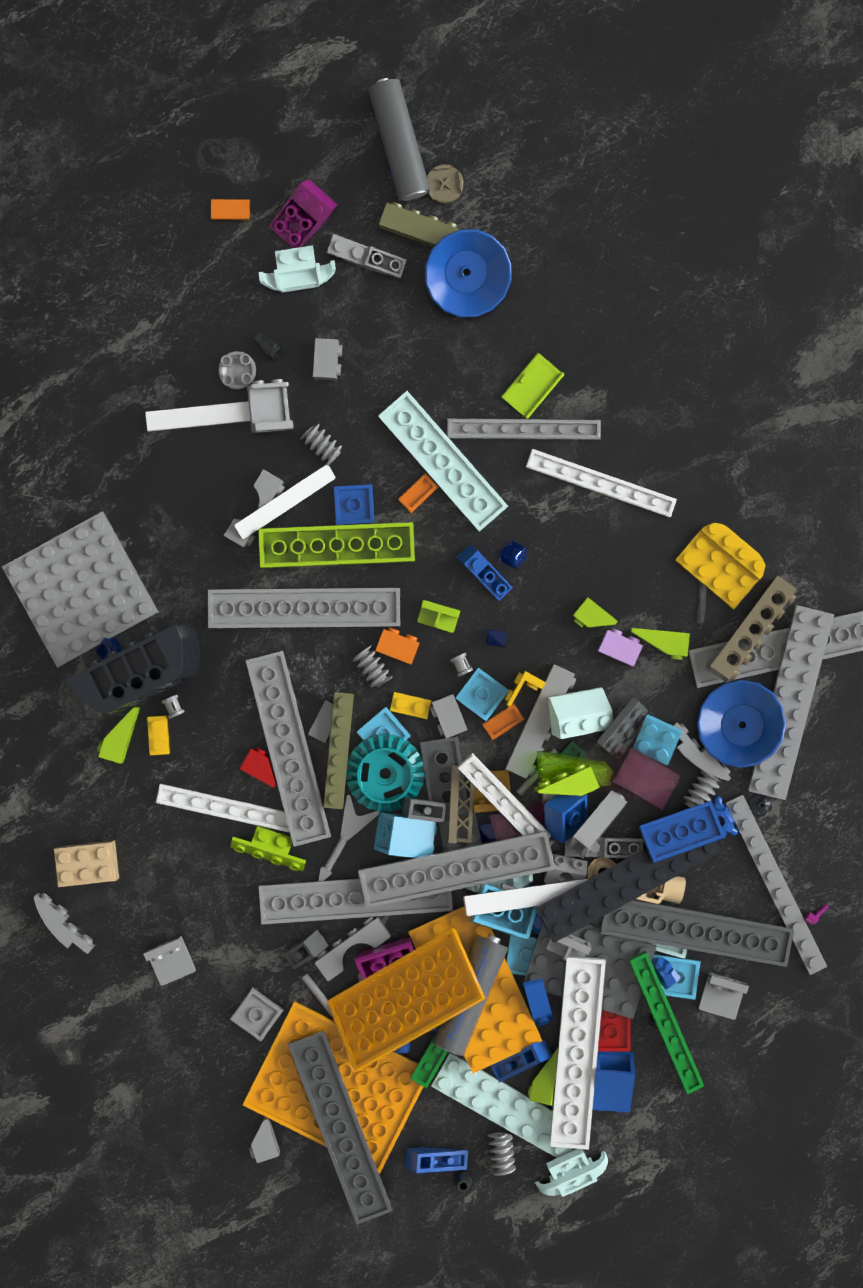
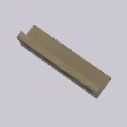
M452 764L448 843H471L474 784L469 779L464 783L459 777L460 770L458 765ZM465 786L470 792V797L463 802L459 797V791ZM464 805L469 811V816L462 821L458 816V810ZM462 825L468 830V838H456L457 829Z

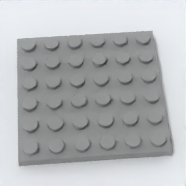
M103 511L2 566L57 667L66 664L158 613L154 602Z

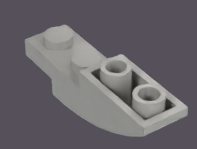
M335 234L332 235L326 252L348 263L397 278H401L406 259L374 247H367Z
M677 722L672 724V726L683 730L679 738L681 742L676 745V748L686 759L699 769L717 778L727 781L731 779L728 775L730 773L729 769L724 764L720 765L715 758L710 756L705 747L699 751L700 745L694 738L691 740L688 737L687 733L689 731L682 723L680 725Z
M571 837L564 843V856L580 857L568 848L573 838ZM600 837L585 857L629 858L643 850V839Z
M45 893L35 895L36 908L50 932L66 948H69L74 943L88 954L95 946L92 943L93 940L86 934L81 935L77 932L78 928L72 923L67 924L65 922L69 917L67 910L61 905L56 906L52 903V899Z

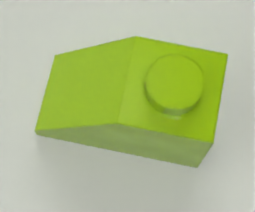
M588 597L572 615L575 617L574 622L581 628L584 625L586 627L615 625L618 622Z

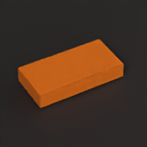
M211 199V220H250V200Z
M425 473L398 501L412 513L438 486Z
M513 703L511 707H507L482 725L491 739L494 740L525 719Z

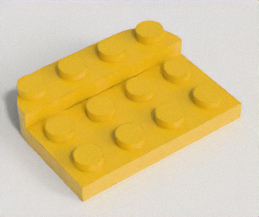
M718 523L703 527L675 559L677 563L732 609L736 608L757 581L762 578L765 569V563L758 552L728 527Z

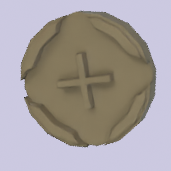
M444 164L436 166L427 176L430 187L428 195L432 200L448 204L460 197L464 181L461 173L453 166Z

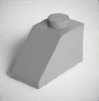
M264 1117L251 1147H249L252 1159L255 1158L257 1163L278 1157L280 1154L271 1121L267 1117Z

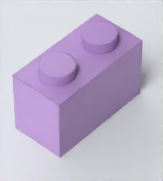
M614 628L611 631L606 630L597 651L630 666H634L643 645L639 644L640 640L632 636L625 638L621 636L623 632Z

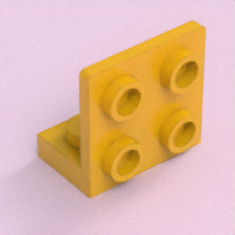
M526 671L523 673L519 672L514 680V683H516L514 690L510 689L505 697L506 705L511 707L525 680L527 681L526 685L536 691L538 687L543 689L546 682Z

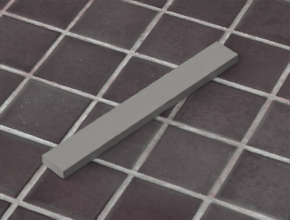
M447 419V437L460 439L600 440L601 420Z

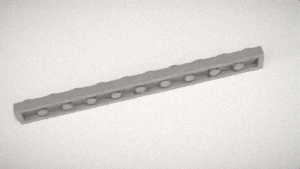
M741 794L725 802L785 926L794 929L792 941L809 975L826 968L827 965L744 796Z

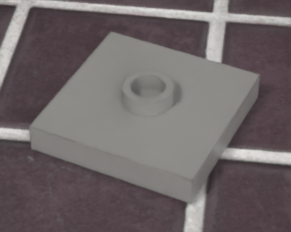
M252 987L230 1020L259 1041H262L284 1009Z

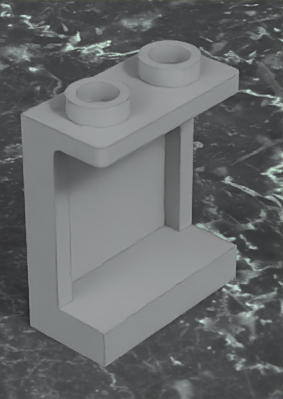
M276 379L271 380V383L264 384V381L260 380L253 381L247 387L252 433L288 431L293 428V420H290L288 408V382Z

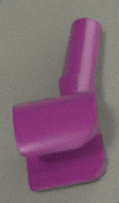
M825 904L815 915L809 912L804 918L805 922L816 924L821 914L829 906Z

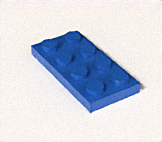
M712 801L639 826L652 863L726 837Z

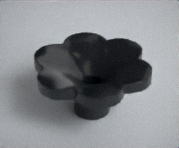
M756 793L754 797L750 798L749 805L751 806L752 814H758L763 817L767 812H770L772 810L770 796Z

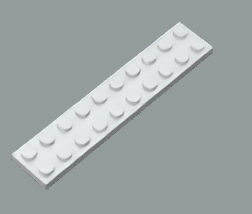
M568 956L566 960L550 1147L589 1150L605 959Z

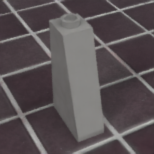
M611 791L573 836L568 848L581 858H584L625 807L627 801H625L624 796L618 792Z

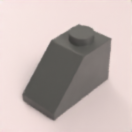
M404 797L401 816L410 819L444 823L447 803Z
M316 930L283 955L291 966L296 969L315 958L329 945L318 930Z

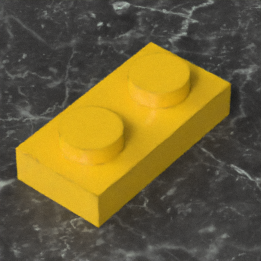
M394 692L390 711L427 719L431 700Z
M167 716L147 717L150 755L170 754Z

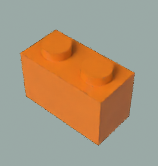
M390 627L388 630L384 629L375 651L412 664L420 644L416 642L417 638L406 634V637L398 635V630Z

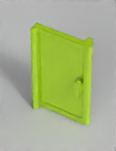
M537 353L501 397L528 419L564 376V373L560 372L541 354Z

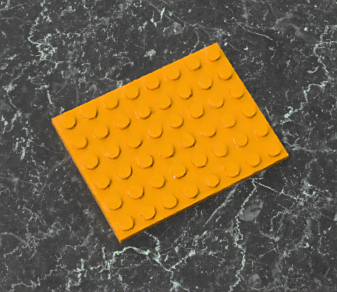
M294 1001L243 1106L327 1147L288 1043L325 1030L380 1174L423 1089L422 1085L410 1079L418 1062L393 1051L360 1071H354L335 1021Z

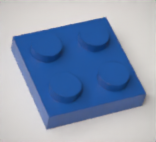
M372 484L334 487L336 525L375 523Z

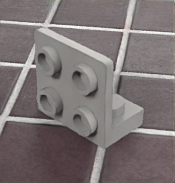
M182 936L151 948L143 954L146 961L150 960L161 986L196 971Z
M709 972L699 1009L735 1020L743 993L747 994L749 986L744 982Z

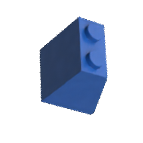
M597 1052L592 1110L630 1113L635 1080L633 1052Z

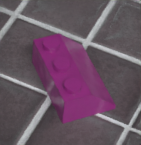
M411 937L401 938L398 941L382 944L379 947L363 950L355 954V962L364 980L414 951L415 948Z

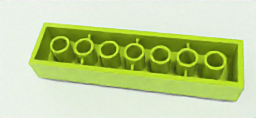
M413 522L259 529L260 568L415 562Z

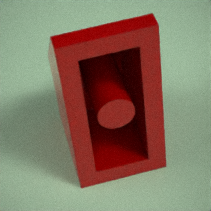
M256 747V749L251 748L240 770L274 788L277 782L270 758L266 756L267 752L259 747Z

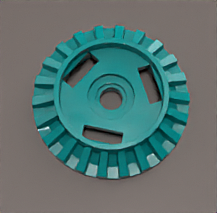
M393 734L373 735L360 742L351 752L347 762V785L357 801L368 809H373L377 812L400 810L403 807L404 797H417L423 785L424 765L417 749L409 741H404L400 736ZM392 751L403 758L406 763L402 766L388 756V754ZM363 763H369L367 781H361ZM381 769H389L391 775L388 778H382L379 774ZM401 786L403 790L401 793L385 798L383 793Z

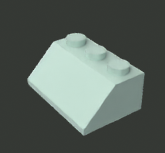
M602 687L548 697L552 735L560 739L604 731L613 722L612 709Z

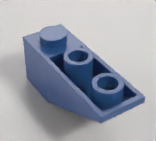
M471 544L456 557L498 601L513 588Z

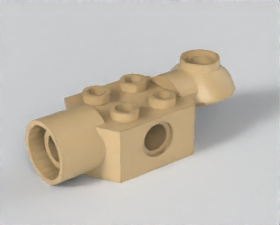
M599 857L594 859L588 867V878L590 879L597 875L600 868L606 870L616 864L609 858ZM677 876L634 900L659 904L664 900L680 904L685 892L686 880L684 877Z

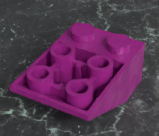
M309 179L300 183L269 227L292 248L303 247L328 219L338 204Z

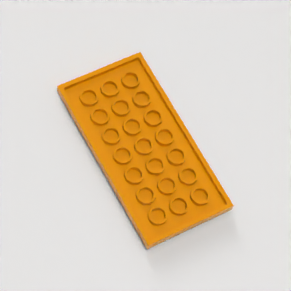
M465 906L408 931L417 949L452 928L456 929L467 957L477 934L486 938L488 934L495 936L491 928L469 922L471 916H466ZM505 957L464 1054L472 1074L508 1058L536 1042H542Z
M452 928L328 1000L327 1003L354 1071H360L483 1001L485 996L456 929Z

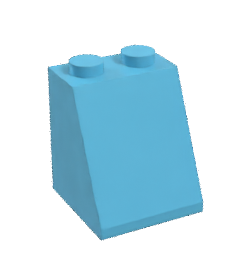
M381 811L378 818L374 849L388 855L413 858L431 855L434 852L433 841L434 835L437 832L436 822L410 819L401 816V814Z

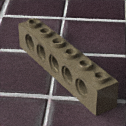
M777 576L711 664L709 671L727 684L731 679L734 681L741 672L738 670L742 664L746 666L752 656L749 655L753 649L757 651L763 643L761 640L763 635L766 634L768 636L774 628L772 625L774 620H780L785 613L783 608L786 604H792L796 598V595H794L796 588ZM772 598H780L781 604L773 603ZM767 612L770 618L763 619L760 613ZM756 627L759 633L752 634L749 628ZM745 642L748 648L745 650L740 649L738 643ZM734 657L737 663L731 665L727 662V658Z

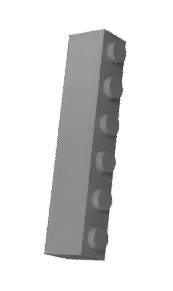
M555 664L552 665L545 680L546 684L541 689L507 762L506 770L526 779L528 775L532 776L536 768L533 765L535 759H540L544 750L542 744L544 740H549L552 733L549 730L551 722L548 697L566 694L568 688L572 689L576 681L573 678L574 673Z

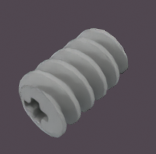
M316 424L308 429L300 440L306 438L305 445L312 443L310 450L317 449V456L323 454L322 461L329 459L327 462V466H329L341 453L342 446L335 447L336 440L329 442L331 435L329 434L324 437L325 429L318 431L320 425Z
M370 646L356 655L353 661H360L357 666L358 668L364 667L362 675L369 674L366 681L373 680L370 687L377 686L378 688L393 676L386 677L389 670H382L385 664L377 663L380 657L373 658L376 651H369Z
M701 770V774L704 777L696 778L699 784H692L695 791L688 790L691 796L683 797L686 801L685 804L692 808L704 804V800L711 801L708 794L715 795L712 788L719 789L717 781H721L708 772Z
M503 1132L489 1134L488 1137L494 1138L493 1141L489 1142V1145L495 1146V1148L490 1149V1152L495 1153V1156L490 1158L496 1161L495 1164L491 1165V1168L497 1169L492 1174L500 1176L514 1172L516 1170L515 1165H513L515 1158L511 1157L514 1155V1150L511 1149L513 1143L510 1142L513 1139L512 1135Z

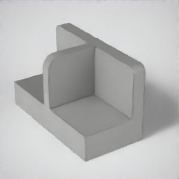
M570 934L555 943L550 938L546 949L561 955L563 960L566 961L568 956L585 957L586 954L589 955L591 943Z

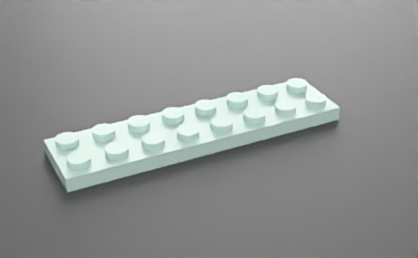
M408 391L378 416L479 532L508 507Z
M451 1052L448 1054L431 1087L556 1158L570 1153L572 1148L550 1147L552 1109L541 1103L529 1101V1096L503 1081L499 1083L496 1077L483 1070L472 1074L466 1060Z

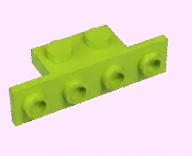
M257 826L252 842L236 837L232 838L230 848H233L236 852H245L257 859L269 860L275 865L282 864L294 871H303L306 860L288 855L292 845V838Z

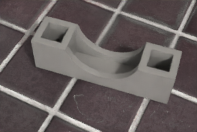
M264 469L254 484L260 500L258 509L275 499L276 496L281 495L285 489L283 486L284 481ZM233 519L224 536L244 548L247 545L251 546L256 536L252 533L245 539H242L235 528V524L241 520Z
M378 916L375 918L369 917L363 922V927L360 929L355 927L347 933L348 937L343 941L341 938L332 944V949L329 951L323 950L316 956L318 959L315 960V964L327 981H330L344 971L343 956L349 947L358 943H365L376 948L391 937L390 932Z

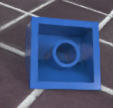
M587 794L583 796L556 795L544 804L545 829L551 834L553 839L565 843L587 821Z

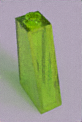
M537 751L539 782L549 779V781L555 779L558 773L563 771L568 773L574 770V766L584 763V765L591 766L599 786L611 785L613 771L603 761Z

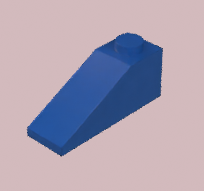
M542 978L523 983L535 1025L543 1026L553 1021Z
M544 1039L542 1042H536L490 1066L500 1083L552 1058V1055Z
M428 1147L407 1148L406 1168L415 1173L467 1170L468 1150Z

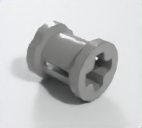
M466 653L450 659L456 667L458 677L473 670L465 657Z
M178 695L161 701L166 706L169 719L185 712L179 705Z

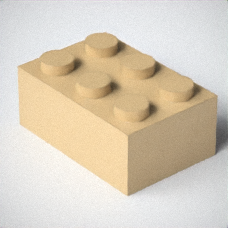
M115 840L59 846L54 849L58 887L109 882L119 879Z

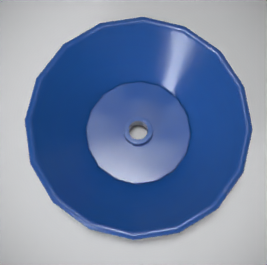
M461 229L444 236L431 249L425 264V284L432 300L443 311L458 317H478L493 310L505 298L511 283V262L505 247L493 235L478 229ZM466 268L469 269L468 275L463 274V271Z
M738 680L728 682V684L724 683L710 692L700 707L697 727L700 741L710 756L724 765L744 768L758 765L775 753L783 741L786 721L783 706L772 691L756 682ZM741 722L746 723V727L744 729H741L739 727V724Z

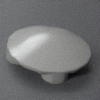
M234 351L221 358L218 372L224 385L231 389H242L254 380L256 366L250 355Z

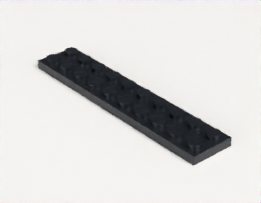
M715 841L652 863L648 850L645 848L539 905L535 909L552 942L555 943L722 851Z

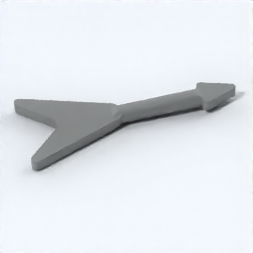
M347 795L341 837L325 866L321 867L319 881H324L332 874L331 869L346 842L377 817L380 812L375 811L362 816L356 815L351 795Z

